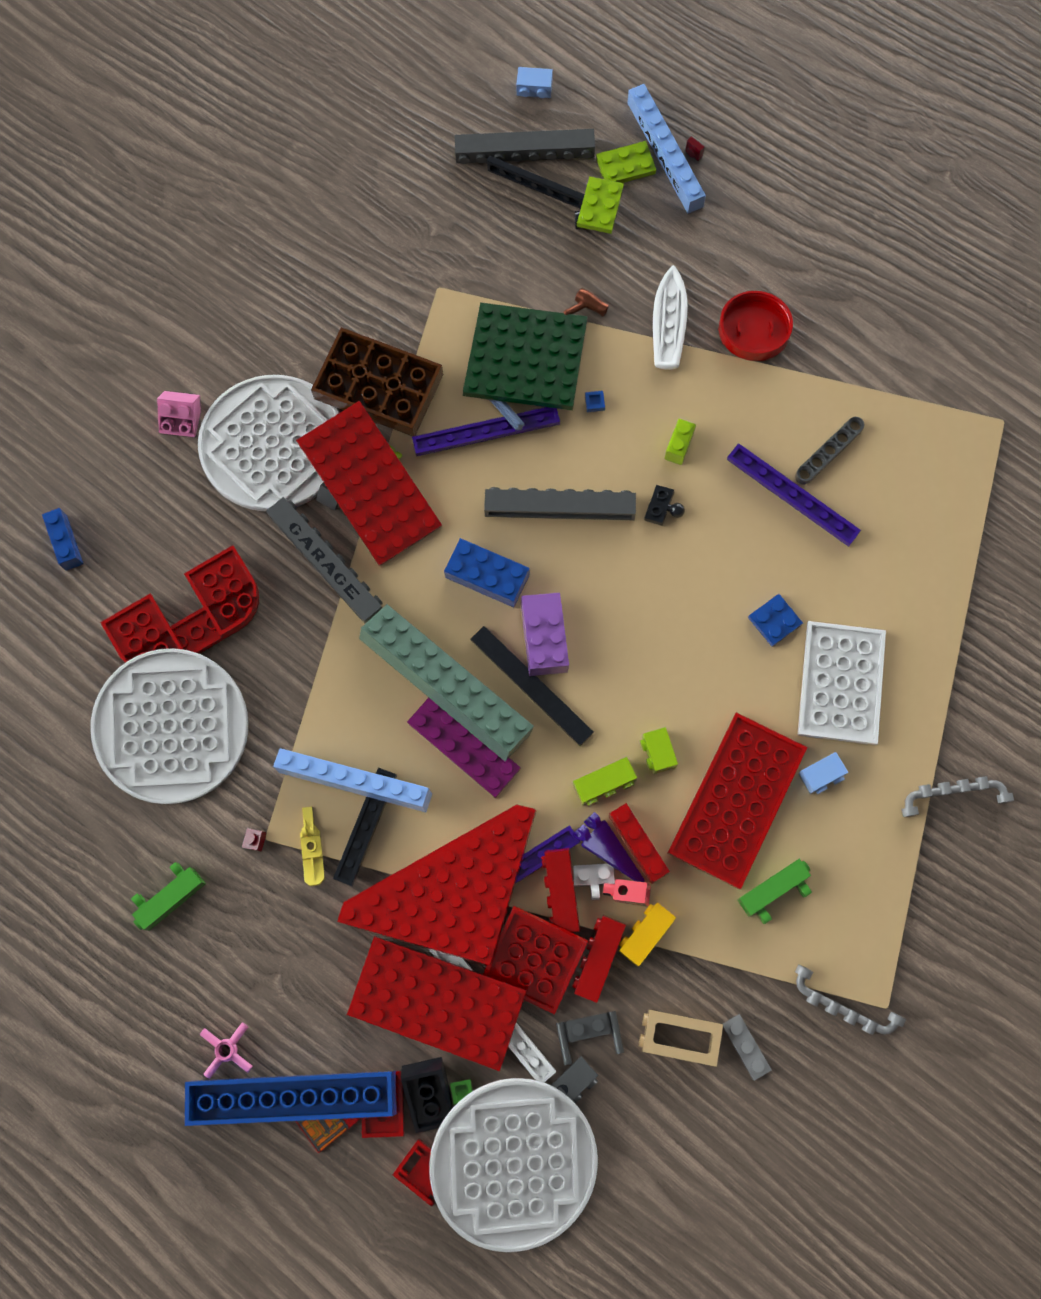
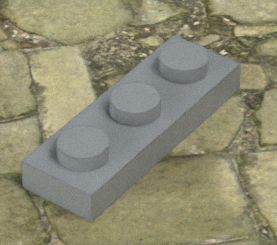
M740 1014L722 1023L723 1029L753 1081L772 1071Z

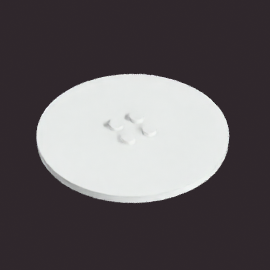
M264 375L242 381L221 394L204 416L198 436V453L202 468L210 483L220 494L242 507L266 511L282 497L287 501L291 500L297 507L317 497L323 481L296 440L339 414L338 409L315 400L311 392L313 385L299 378L285 375Z
M159 649L146 652L120 666L100 690L91 717L93 750L105 774L115 785L131 796L158 804H177L192 801L208 794L221 785L240 761L248 735L246 704L240 689L232 677L211 659L182 649Z
M512 1078L495 1081L479 1087L460 1100L451 1109L439 1127L432 1145L429 1162L430 1184L438 1209L447 1223L460 1236L474 1245L498 1252L530 1250L560 1236L583 1212L596 1181L598 1168L597 1146L586 1117L579 1107L562 1091L532 1079Z

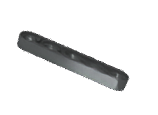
M860 417L850 418L799 467L795 476L797 482L800 484L810 483L862 432L864 421ZM856 422L860 425V429L853 430L850 424ZM843 434L848 440L840 442L838 435ZM828 446L833 447L835 453L827 454L825 448ZM820 459L822 466H814L812 460ZM801 471H807L810 477L808 479H803L800 477L799 473Z

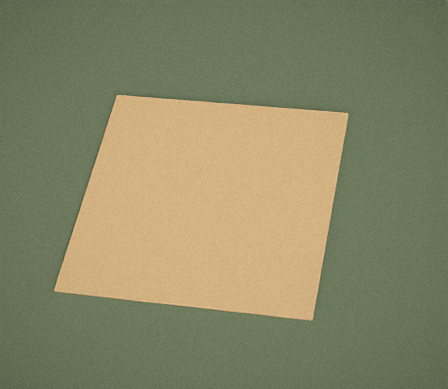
M438 288L436 290L416 355L442 364L444 375L416 436L504 417L489 399L463 396V387L480 302L520 308L526 307L445 288ZM587 322L573 411L557 409L560 425L417 457L412 436L393 429L389 445L394 447L396 452L398 451L402 454V458L399 461L441 522L442 527L381 566L377 564L359 537L350 568L358 574L357 579L361 583L364 581L371 589L369 593L373 597L375 595L379 597L383 602L382 608L388 604L534 727L530 736L509 757L521 767L520 771L501 793L494 798L407 723L412 715L428 699V696L359 639L361 627L365 624L340 597L292 752L375 774L379 767L397 774L396 779L428 787L432 792L427 812L386 802L361 866L392 875L516 804L533 808L537 811L524 854L569 825L575 832L584 824L591 833L594 829L589 828L584 821L595 812L599 815L601 821L605 820L643 876L645 883L651 886L649 905L652 904L654 906L658 902L676 917L657 942L656 947L797 985L796 980L798 976L795 970L799 964L813 971L810 980L805 979V985L810 989L884 1009L888 1008L930 797L914 800L913 807L918 806L919 815L903 817L901 809L905 808L906 797L911 792L919 790L918 786L930 784L931 789L933 786L1004 421L683 345L680 364L677 369H659L655 367L653 337ZM603 391L605 411L587 412L585 392ZM506 402L516 414L544 408L542 406ZM860 417L864 421L862 432L810 483H798L795 476L799 467L850 418ZM678 419L696 424L682 465L664 459ZM852 422L850 424L853 430L860 429L858 423ZM838 435V440L840 442H846L848 440L845 435ZM739 443L861 530L848 547L727 460L728 455ZM828 446L825 448L827 454L835 453L833 447ZM820 459L812 460L814 466H822ZM801 471L799 473L800 477L803 479H808L810 477L807 471ZM656 485L674 489L671 505L681 503L685 508L684 515L679 518H675L670 512H667L663 526L647 522L644 519ZM491 487H498L502 490H508L509 488H518L519 490L536 488L544 491L550 488L557 491H564L566 489L583 491L590 489L594 492H602L603 490L621 492L628 490L636 493L635 521L485 517V489H490ZM460 538L530 568L529 578L514 608L445 578L444 570ZM560 593L569 659L568 673L536 676L594 731L581 746L568 736L470 640L485 626L528 668L521 611L522 596ZM777 594H780L803 624L771 647L748 616ZM808 621L886 630L877 745L798 735ZM736 712L808 747L741 890L668 854L669 848ZM666 727L678 766L654 774L653 770L648 768L646 762L648 758L647 751L643 752L640 740H643L642 736L644 733ZM836 752L848 771L843 776L845 780L836 785L833 782L826 785L828 789L819 794L816 791L810 794L798 773ZM627 757L637 776V780L634 782L635 785L626 790L622 787L616 790L617 793L611 797L606 798L602 796L598 798L599 802L591 806L587 804L582 805L573 786V781ZM285 775L269 823L266 840L302 850L300 833L304 826L302 808L312 806L314 825L320 831L322 855L341 860L366 796ZM625 803L628 804L670 871L653 884L649 882L609 818V813ZM580 841L578 845L570 849L572 870L575 865L608 864L583 848L581 845L583 841ZM309 843L308 849L312 850L314 843ZM799 858L808 864L811 876L805 879L804 882L811 889V894L803 898L796 886L764 907L772 918L766 924L762 923L757 913L749 917L747 916L737 899ZM546 868L538 869L515 884L509 907L513 908V906H516L524 911L545 917L553 916L552 908L548 909L547 896H550L549 888H545L544 876H547ZM614 868L615 880L634 881ZM599 885V900H591V886L575 887L579 923L582 927L594 930L597 918L601 919L605 915L625 923L626 926L622 938L625 936L629 938L634 932L631 930L637 920L642 922L646 916L644 911L647 907L615 902L613 896L603 895L604 885ZM623 889L622 895H626L628 889Z

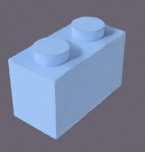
M518 67L517 96L551 98L553 69Z
M834 752L801 770L798 774L810 794L815 791L819 794L828 789L826 785L832 782L836 785L845 780L843 776L848 771L838 754Z

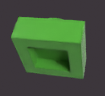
M471 1079L450 1083L454 1105L473 1092Z

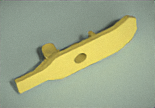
M311 806L302 808L304 826L300 833L304 882L309 886H317L325 880L321 836L320 831L314 825L313 808ZM309 843H314L312 850L308 849Z

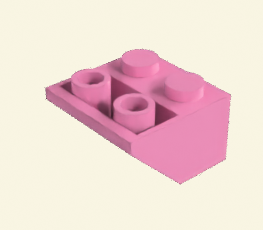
M164 391L157 398L159 433L195 437L201 413L200 395Z

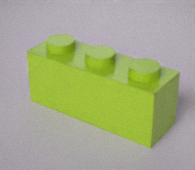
M625 757L574 780L573 786L582 805L587 804L591 806L599 802L598 798L602 796L608 798L617 793L616 790L622 787L626 790L634 786L637 776L628 758Z

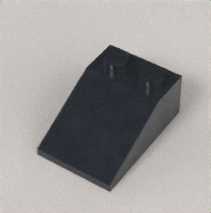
M442 1057L403 1065L401 1069V1082L415 1133L438 1129L453 1108Z

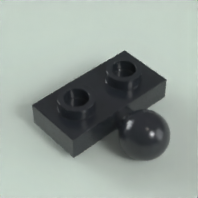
M656 485L644 517L645 521L663 526L667 512H670L675 518L684 515L685 508L681 503L671 505L674 489Z

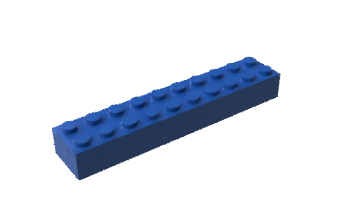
M396 1071L185 1082V1126L387 1117L397 1114Z

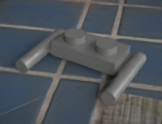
M616 1011L556 1023L564 1065L572 1064L568 1042L611 1033L616 1054L624 1053Z

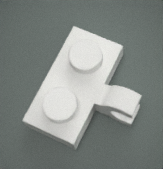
M609 864L573 866L574 886H591V900L600 899L599 885H604V883L615 884L614 867Z

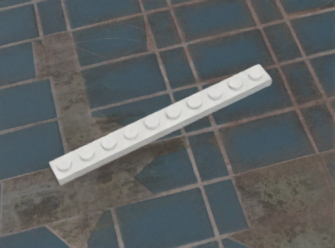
M429 949L434 957L474 971L463 958ZM516 1022L509 1048L533 1078L544 1083L556 1073V1070Z

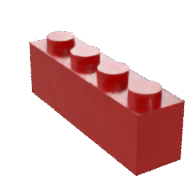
M625 803L609 813L610 820L649 882L653 884L670 872L628 804Z
M570 848L546 850L545 856H541L542 867L547 869V876H544L545 888H549L550 896H547L548 909L552 908L553 915L549 917L550 923L569 932L580 931Z
M605 915L601 919L597 918L594 930H597L594 938L590 937L586 947L590 951L587 957L583 956L579 966L582 969L580 977H575L572 985L575 988L574 994L593 1002H598L624 932L625 923Z

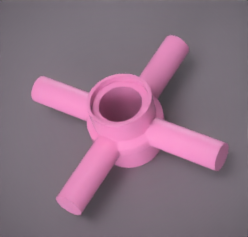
M242 1022L230 1039L219 1040L207 1029L204 1028L200 1036L215 1047L216 1058L204 1073L207 1078L210 1079L222 1062H229L231 1060L247 1073L251 1070L253 1066L237 1054L238 1048L236 1043L248 1029L245 1023ZM224 1045L230 1047L231 1051L228 1056H224L222 1053Z

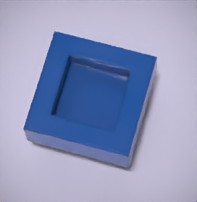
M603 391L585 392L587 412L605 411Z

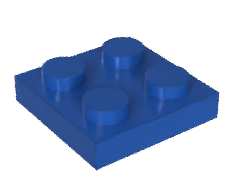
M777 594L748 616L771 647L803 624L780 594Z

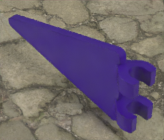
M594 812L584 821L589 828L594 829L591 833L584 824L573 833L576 839L583 841L581 844L583 848L632 880L645 882L605 820L601 821L597 813Z

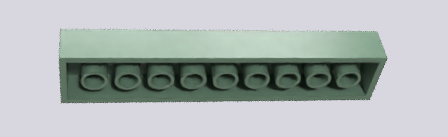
M388 604L361 627L359 639L504 761L530 736L534 726Z

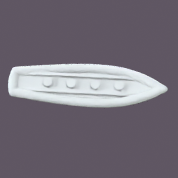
M674 265L670 267L660 282L653 309L654 362L656 368L664 370L677 369L679 367L687 323V293L682 277Z

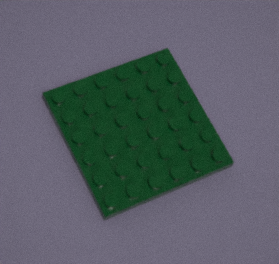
M480 302L463 387V396L573 411L588 316L565 315L559 312Z

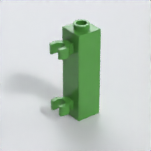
M799 858L737 899L748 917L757 913L762 923L766 924L772 920L764 908L766 905L795 886L803 898L812 893L809 886L804 882L805 879L811 876L809 873L811 871L810 867Z
M175 862L170 866V869L177 878L147 902L138 893L131 898L139 908L132 915L135 918L134 924L140 930L150 931L206 885L194 868L189 867L184 871L183 867Z

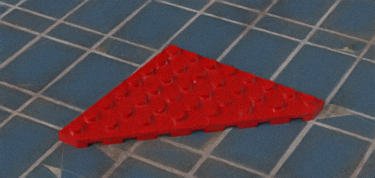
M516 804L343 902L337 922L491 966L537 812L536 809Z

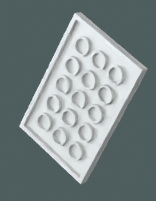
M813 621L807 622L798 724L799 736L870 745L878 744L886 630Z

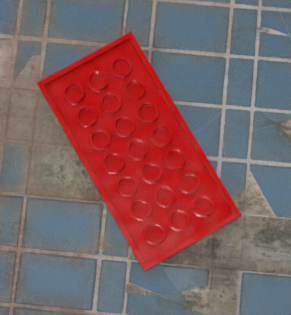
M360 401L296 440L379 566L442 527L441 522Z
M736 712L669 848L668 854L741 890L808 747Z
M374 936L347 1015L501 1071L527 990Z

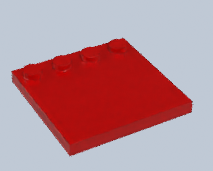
M513 906L499 937L491 966L487 965L483 975L527 990L524 998L525 1001L555 1015L588 940Z

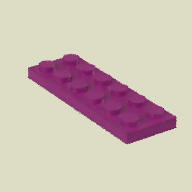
M429 697L407 721L413 729L494 798L501 793L521 769L510 758L506 761L501 759Z

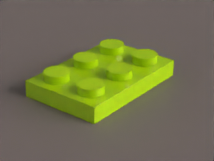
M646 141L596 154L599 169L605 180L625 183L656 174V167Z
M589 176L577 227L612 234L624 183Z

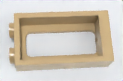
M648 1010V1014L644 1013L642 1026H645V1032L640 1034L639 1047H642V1052L717 1067L723 1024ZM664 1023L711 1033L708 1053L705 1054L654 1043L653 1038L656 1024Z

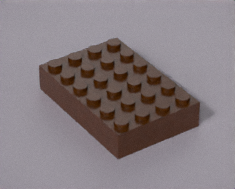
M341 327L311 388V392L315 400L341 410H345L360 401L374 422L414 437L444 375L442 364Z

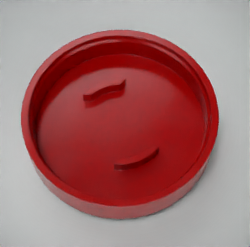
M746 291L731 298L723 307L718 327L719 336L723 345L735 356L750 361H763L777 356L785 349L792 333L793 318L788 306L775 295L763 291Z

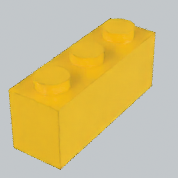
M658 902L654 906L650 904L644 911L646 916L642 922L637 920L631 928L634 931L629 938L625 936L619 943L621 947L619 952L637 967L641 965L676 919L673 914Z

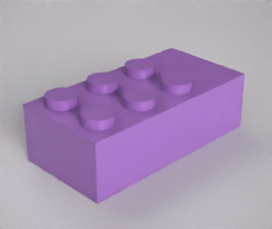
M560 593L522 596L521 611L529 676L568 673L569 659Z

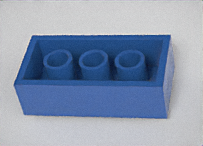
M460 538L444 570L445 578L514 608L529 578L530 568Z

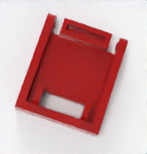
M418 1139L392 1175L432 1207L435 1202L429 1198L430 1194L433 1196L429 1175L431 1148ZM415 1151L421 1157L409 1173L403 1167Z

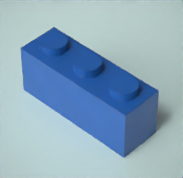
M60 508L42 514L58 564L66 571L83 565L68 516Z

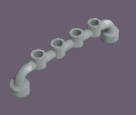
M987 776L975 778L976 782L969 783L968 779L956 781L957 785L950 786V782L938 783V788L932 789L930 784L918 786V791L911 792L906 797L905 808L901 810L903 817L919 815L918 806L913 807L915 799L989 788L999 790L1000 795L996 796L998 804L1012 802L1014 797L1013 793H1008L1006 786L1002 782L988 780Z
M798 964L795 970L798 974L796 980L797 988L803 995L808 997L806 1001L817 1007L821 1003L826 1006V1012L834 1016L837 1013L844 1015L843 1020L855 1026L856 1022L862 1024V1030L871 1035L874 1032L884 1035L891 1034L898 1026H904L906 1019L892 1011L888 1016V1020L891 1021L890 1024L882 1026L854 1010L809 989L805 985V979L810 980L813 971Z

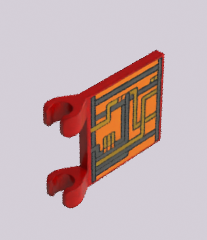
M361 1118L296 1121V1123L315 1150L320 1153Z

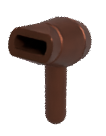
M581 288L575 296V301L578 304L564 310L563 313L565 315L574 314L587 308L604 317L609 305L592 292Z

